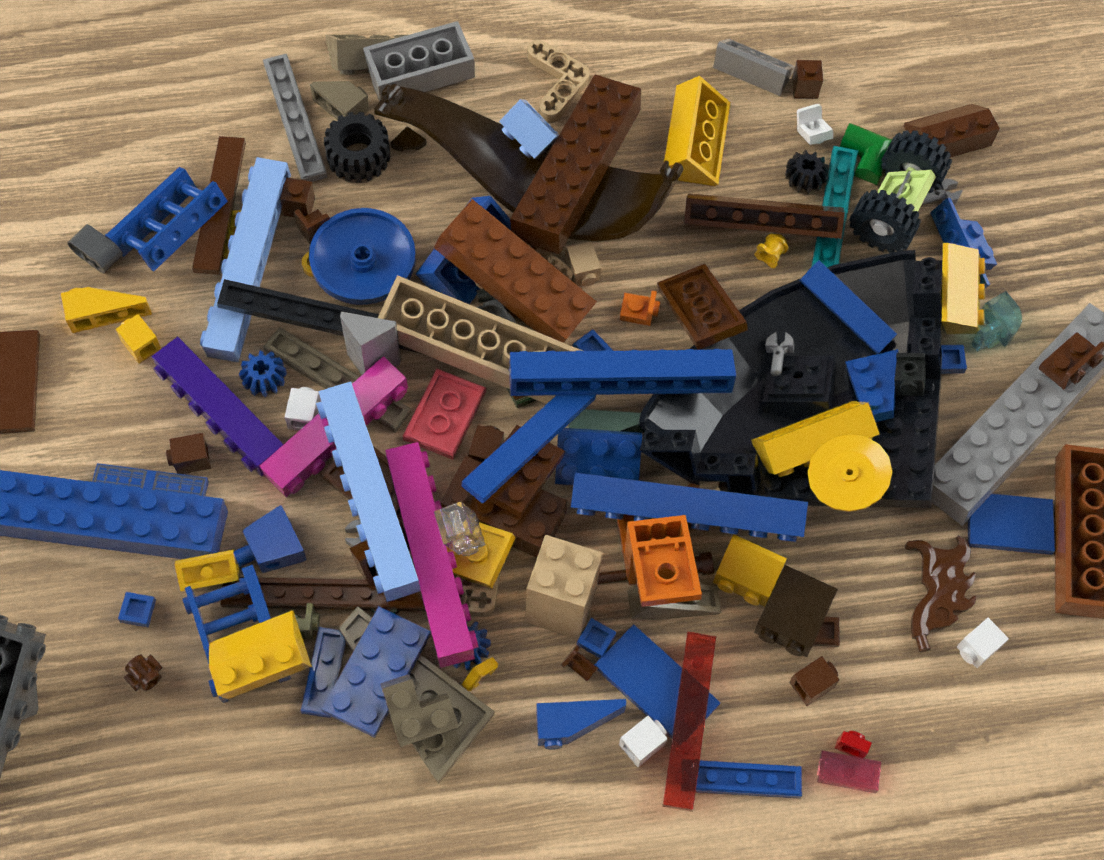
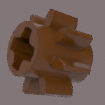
M140 654L131 659L126 665L125 671L128 674L124 679L135 691L140 687L144 691H148L161 680L162 676L159 671L163 667L151 654L147 658Z

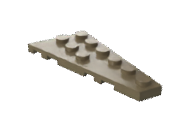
M359 607L352 612L339 628L352 652L355 650L372 619L371 616ZM420 655L410 673L418 701L421 702L447 693L459 726L458 728L412 743L439 784L494 716L495 712Z

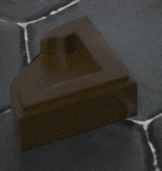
M408 126L391 141V148L397 151L419 150L427 145L426 139Z

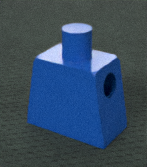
M282 505L243 530V534L248 545L234 551L235 558L240 567L256 560L262 573L307 560Z

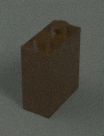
M784 565L754 633L758 634L759 638L767 643H777L786 647V651L792 655L808 657L838 589Z

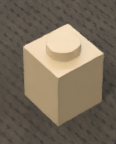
M592 241L567 247L566 263L572 270V281L577 286H590L600 281L601 266Z

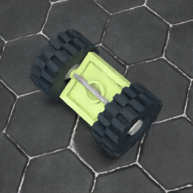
M907 130L903 131L902 134L899 132L893 137L881 160L883 162L881 165L882 169L886 170L884 181L878 192L871 190L870 193L867 191L861 196L849 219L850 228L854 229V235H860L859 240L863 243L865 241L868 242L869 247L873 248L876 246L878 251L884 252L887 249L888 253H892L895 250H906L911 244L921 223V219L918 218V211L927 193H932L934 189H939L952 163V159H949L951 156L950 152L945 151L946 147L944 144H937L938 139L935 137L930 139L928 138L929 134L923 132L922 135H919L918 131L914 130L911 134Z

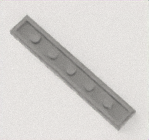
M287 54L263 59L301 180L313 182L327 178V173Z

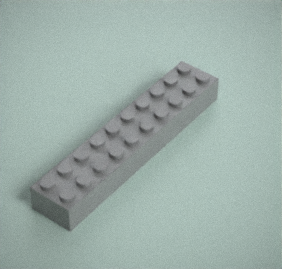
M1091 303L1083 309L935 464L932 503L963 526L969 520L971 515L984 501L998 489L1104 375L1103 359L1094 369L1089 367L1085 371L1086 375L1078 384L1074 385L1071 383L1063 390L1039 370L1040 364L1076 332L1081 334L1095 347L1101 341L1104 342V312Z

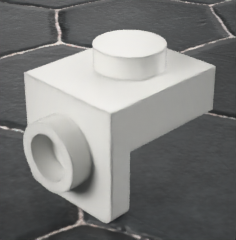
M820 104L797 110V132L810 145L821 144L826 140L833 139V129L822 119V106Z

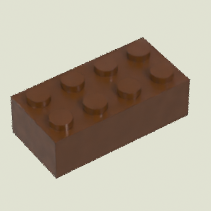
M465 456L440 502L442 510L513 533L516 538L512 547L537 558L545 535L555 537L566 515L568 500L541 489L521 518L489 500L482 504L461 486L462 481L481 464V462Z

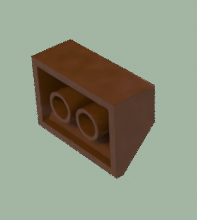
M975 104L965 105L905 122L903 125L910 134L914 130L918 131L919 135H922L924 132L929 134L928 138L933 139L935 137L938 139L937 144L945 145V151L950 152V158L992 146L1000 129L990 109Z

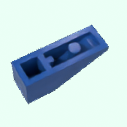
M626 699L537 703L538 746H544L548 750L562 748V745L575 741L623 714L626 708Z

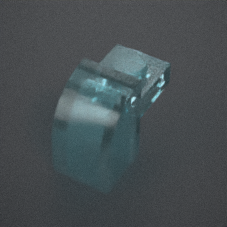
M1007 291L986 302L982 308L985 312L986 327L977 332L971 343L977 352L986 346L990 349L999 342L1006 347L1010 344L1021 326V310Z

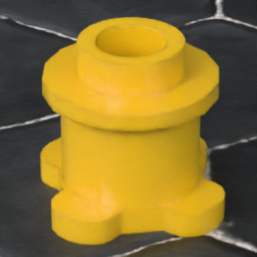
M768 234L766 242L758 244V250L754 255L758 260L765 262L774 269L778 265L777 261L780 259V256L788 251L787 240L780 234Z

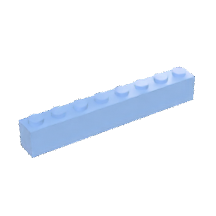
M257 157L254 167L251 166L249 169V186L242 193L243 206L241 212L236 214L235 234L229 238L228 258L222 262V279L215 286L214 296L216 299L214 306H210L208 310L207 320L209 323L207 330H204L201 334L200 345L207 357L239 362L252 315L218 308L217 302L224 279L260 287L282 209L281 194L286 177H291L287 162Z
M347 382L318 391L321 402L316 403L320 418H326L328 426L324 427L329 443L334 442L337 449L332 451L336 467L342 466L344 474L340 475L343 489L345 492L350 491L353 498L348 500L352 516L358 515L361 524L356 525L361 542L367 541L369 550L364 552L369 568L374 566L376 568L378 576L373 577L378 594L384 592L386 601L389 602L421 591L419 580L352 383Z

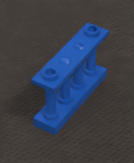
M178 167L105 236L120 248L123 257L133 248L139 250L140 256L150 270L154 272L228 201L216 182L212 181L204 190L198 189L187 171ZM189 196L194 198L186 207L179 206ZM170 213L176 215L166 225L161 223ZM151 231L157 232L148 242L142 241Z
M253 565L242 568L244 577L239 579L240 582L199 596H195L191 586L185 588L187 597L182 598L187 614L193 613L208 664L210 643L208 635L250 620L261 623L271 619ZM244 593V595L250 594L253 604L248 606L249 609L204 624L200 607ZM290 675L279 679V682L282 683L290 680ZM213 679L208 681L213 697H217ZM219 696V699L223 703L229 701L228 699Z

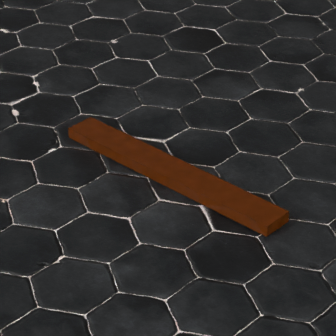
M258 577L268 608L306 609L307 603H313L315 609L355 610L359 607L362 610H372L381 607L398 611H426L421 591L387 602L384 592L378 594L375 583L369 585L366 579ZM240 581L223 583L222 588ZM244 593L221 600L220 603L222 607L248 608L249 605L253 604L250 594L244 595Z

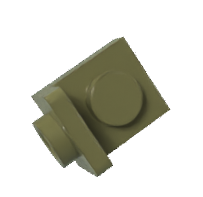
M307 603L305 619H302L299 615H295L302 638L312 640L313 631L319 628L320 613H316L313 603Z

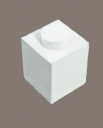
M309 387L291 388L285 413L288 429L301 430L319 414L316 403L321 402L318 391Z
M987 618L959 643L957 648L967 663L973 664L978 668L998 651L1009 638Z
M647 716L620 738L619 746L634 764L639 767L665 746L668 739L665 736L667 732L658 720L653 721Z

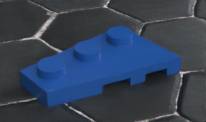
M898 349L845 362L858 402L869 403L875 422L894 418L896 397L894 379L897 362L896 355L899 353Z

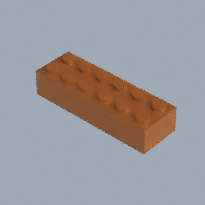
M473 199L444 230L433 247L534 331L564 343L597 302Z
M1065 444L1055 457V613L1104 619V449Z

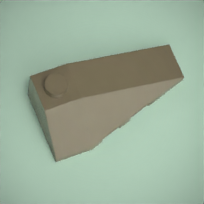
M358 34L326 35L332 68L340 70V74H355V70L368 68L363 51L364 47L406 35H394V38H390L388 35L376 34L371 35L370 38L358 36Z

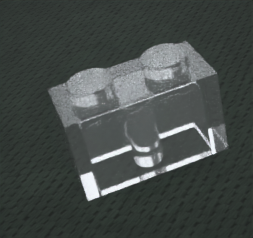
M461 501L434 511L443 544L458 555L469 556L479 551V547L486 545L476 513Z

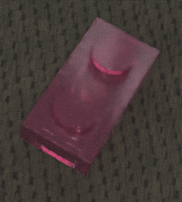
M821 751L817 782L876 794L879 790L881 762Z

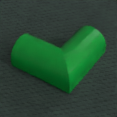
M849 123L840 147L858 150V155L862 156L855 170L854 176L877 185L884 171L881 166L883 163L881 160L892 139Z

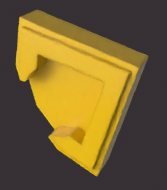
M493 657L473 667L461 685L467 691L474 690L480 685L479 681L487 674L491 675L498 668L499 664Z

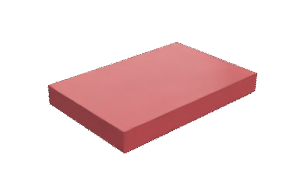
M436 369L403 434V440L411 444L418 442L419 447L454 460L485 396L486 387Z

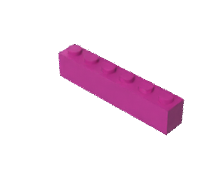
M384 356L352 383L366 427L373 419L377 420L382 417L387 407L393 401L401 400L408 389L406 377ZM319 414L259 466L264 476L285 497L291 493H297L304 486V481L312 474H318L325 467V462L333 456L332 451L337 450L335 443H329L324 430V427L328 426L327 419H321Z

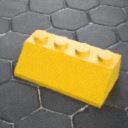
M701 76L676 85L664 162L665 160L669 161L671 169L675 162L681 163L683 172L678 179L679 181L717 186L719 184L731 102Z
M851 401L751 441L768 473L778 474V477L793 473L794 467L804 464V467H808L812 456L818 448L834 437L852 434L865 436L872 440L871 437L879 435V431L869 403Z

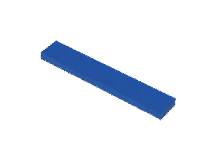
M556 395L462 481L461 486L483 504L596 399V395Z

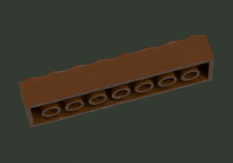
M596 74L593 76L510 218L511 231L526 244L560 255L641 110V88Z

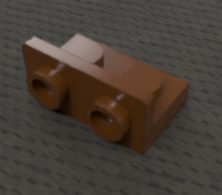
M1076 332L1040 364L1039 370L1063 390L1071 383L1076 385L1086 375L1085 371L1089 367L1094 369L1104 359V355H1102L1104 342L1101 341L1095 347L1081 334Z

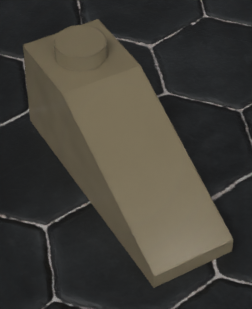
M700 584L701 600L641 607L638 586L636 585L628 590L631 618L660 620L720 614L721 606L717 585Z

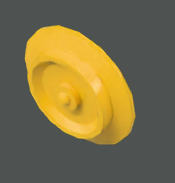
M852 434L834 437L821 445L812 456L808 469L810 488L818 500L832 509L847 512L866 509L879 501L889 488L892 477L889 456L881 445L868 437Z

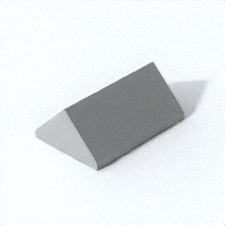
M732 39L719 41L717 45L713 68L781 96L794 72L795 66Z
M341 312L340 319L347 355L361 375L383 356L394 367L400 365L401 356L396 321Z

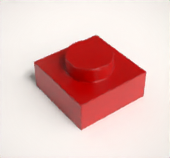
M843 731L838 737L834 749L863 760L868 754L872 742L865 740V736L859 732Z

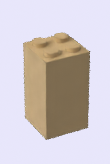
M545 535L526 588L525 623L579 639L597 590L603 552Z

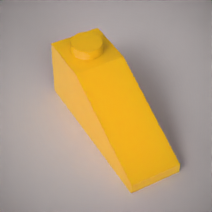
M91 287L73 288L68 292L61 293L65 319L72 333L123 322L138 314L140 317L152 315L146 297Z

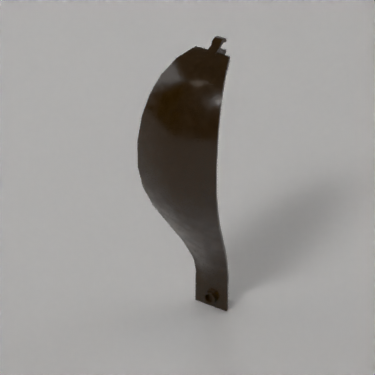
M392 84L391 87L387 85L382 91L383 97L374 108L375 115L408 123L424 131L442 146L499 203L512 213H514L551 150L550 148L540 159L528 158L519 149L521 144L515 138L511 140L502 131L504 126L444 98L397 84ZM665 160L660 168V174L635 172L609 166L569 239L600 242L621 239L639 231L662 207L676 181L682 174L683 166L681 163L675 162L671 169L669 161Z

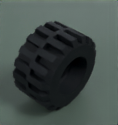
M350 112L348 116L344 117L341 115L338 117L337 122L333 120L330 123V128H327L325 131L324 145L327 162L331 171L336 172V176L339 178L344 176L345 181L351 182L354 179L356 183H362V179L370 181L372 176L378 177L381 175V170H385L388 166L387 162L390 161L389 138L387 129L383 126L382 121L379 119L375 120L371 114L365 116L364 112H358L357 115H353V112ZM354 144L368 145L367 148L360 151L347 149Z

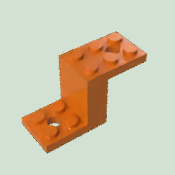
M624 514L622 520L617 519L628 585L637 584L641 607L701 600L702 592L686 515L634 521V515Z

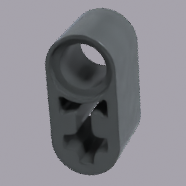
M88 224L67 242L70 249L77 256L101 273H105L123 256L122 251L113 241Z

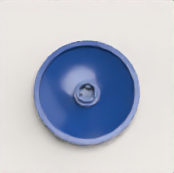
M356 208L338 213L320 226L311 241L309 261L313 277L328 295L345 303L367 305L386 300L397 275L410 280L415 268L416 252L412 235L399 219L381 210Z

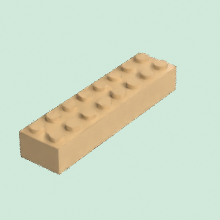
M398 275L378 316L380 319L396 321L400 345L510 389V352L580 350ZM556 395L528 397L547 404Z

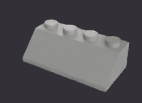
M458 21L363 48L372 84L379 101L382 99V91L387 85L391 87L392 84H397L402 87L427 92L475 78L474 57Z

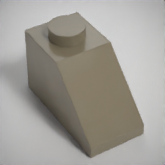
M323 81L310 84L313 101L337 120L339 116H348L350 112H353V115H357L358 112H364L365 114L369 111L367 93L350 81Z

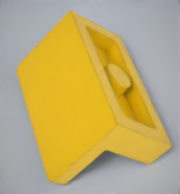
M234 550L176 560L174 564L180 592L185 591V588L191 586L192 589L239 580L240 569L239 565L236 564Z

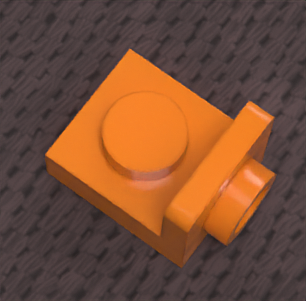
M651 291L650 297L624 293L619 320L651 326L652 316L658 317L660 301H656L657 291Z

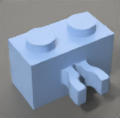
M520 99L499 121L504 126L502 128L504 134L511 140L515 138L521 144L519 149L528 158L540 159L554 145L559 136L527 100Z

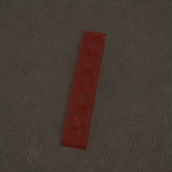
M687 632L662 807L690 812L694 808L716 636Z

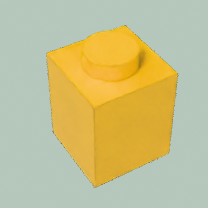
M139 314L133 318L126 319L116 328L121 342L139 364L161 349L156 335Z

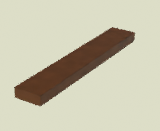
M219 136L210 183L212 181L217 183L228 202L200 227L192 266L194 273L220 275L246 146L245 138Z

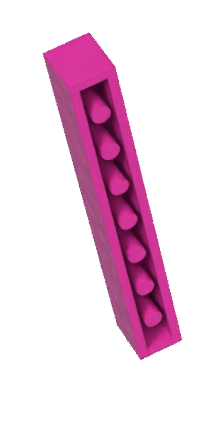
M418 442L385 450L440 668L475 659L473 649L478 648L477 638L474 630L468 631L466 622L471 621L467 603L461 605L459 595L464 594L460 577L454 578L452 569L457 568L453 551L447 552L445 543L450 542L446 525L440 526L439 518L443 517L440 501H434L432 493L437 492L433 475L427 476L425 468L430 467L427 452H421Z

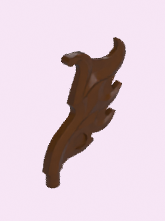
M959 535L956 537L957 547L949 550L934 548L923 540L908 541L905 544V549H916L921 553L922 584L927 588V594L916 606L911 617L912 639L916 640L919 652L931 649L927 639L931 630L946 628L954 624L959 618L953 612H966L976 602L977 596H973L969 600L965 598L966 591L974 583L976 573L973 572L969 577L964 574L963 569L965 563L970 558L971 550L968 542Z

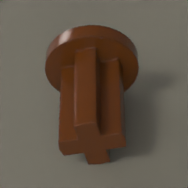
M576 645L561 663V666L565 668L568 665L583 679L588 681L598 668L578 652L580 647Z

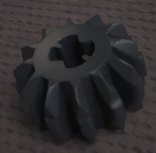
M806 149L802 154L796 152L793 158L787 162L785 179L789 180V187L797 186L798 192L802 189L806 190L808 194L812 189L818 192L821 186L827 182L829 165L825 164V157H817L816 151L813 154H809Z

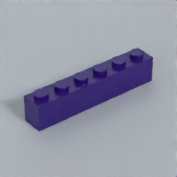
M177 336L152 356L156 365L153 368L155 373L161 380L168 379L172 384L170 386L180 399L185 397L190 402L188 404L189 408L197 417L202 415L207 420L205 423L213 434L217 435L220 433L223 436L225 446L233 454L237 451L243 457L241 461L250 472L255 470L262 477L264 474L259 466L283 446V443Z

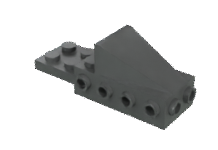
M0 615V778L7 753L13 750L19 743L21 721L36 715L38 712L36 668L46 649V645L43 644L46 634L36 631V627L30 624L18 623L16 625L8 622V617Z

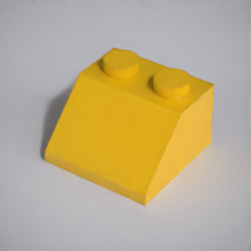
M733 534L713 583L717 584L718 588L726 593L734 592L743 596L744 600L752 605L758 606L760 604L765 607L787 558Z

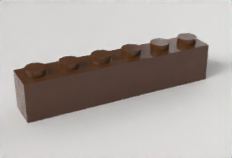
M688 193L684 224L842 239L845 211L842 207Z

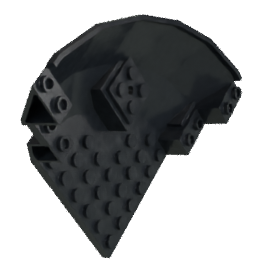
M902 250L827 267L897 333L880 353L897 349L899 353H925L926 379L924 396H896L894 418L876 422L879 435L871 438L880 444L889 456L892 477L889 488L882 498L869 507L931 508L942 379L943 260L927 257L921 261H916V250ZM800 279L773 289L739 310L747 322V331L700 349H732L736 370L733 392L653 394L641 411L639 419L640 428L645 430L640 451L695 485L700 486V481L726 482L728 492L808 502V506H827L818 500L810 488L808 478L809 466L804 467V464L796 466L793 473L778 477V474L768 473L751 440L851 401H858L848 376L845 362L876 355V353L799 281ZM776 332L777 344L780 346L785 341V332H787L793 338L794 352L784 354L781 374L773 376L771 374L773 353L766 352V339ZM693 345V346L690 348V349H693V350H697V348L695 347V345Z

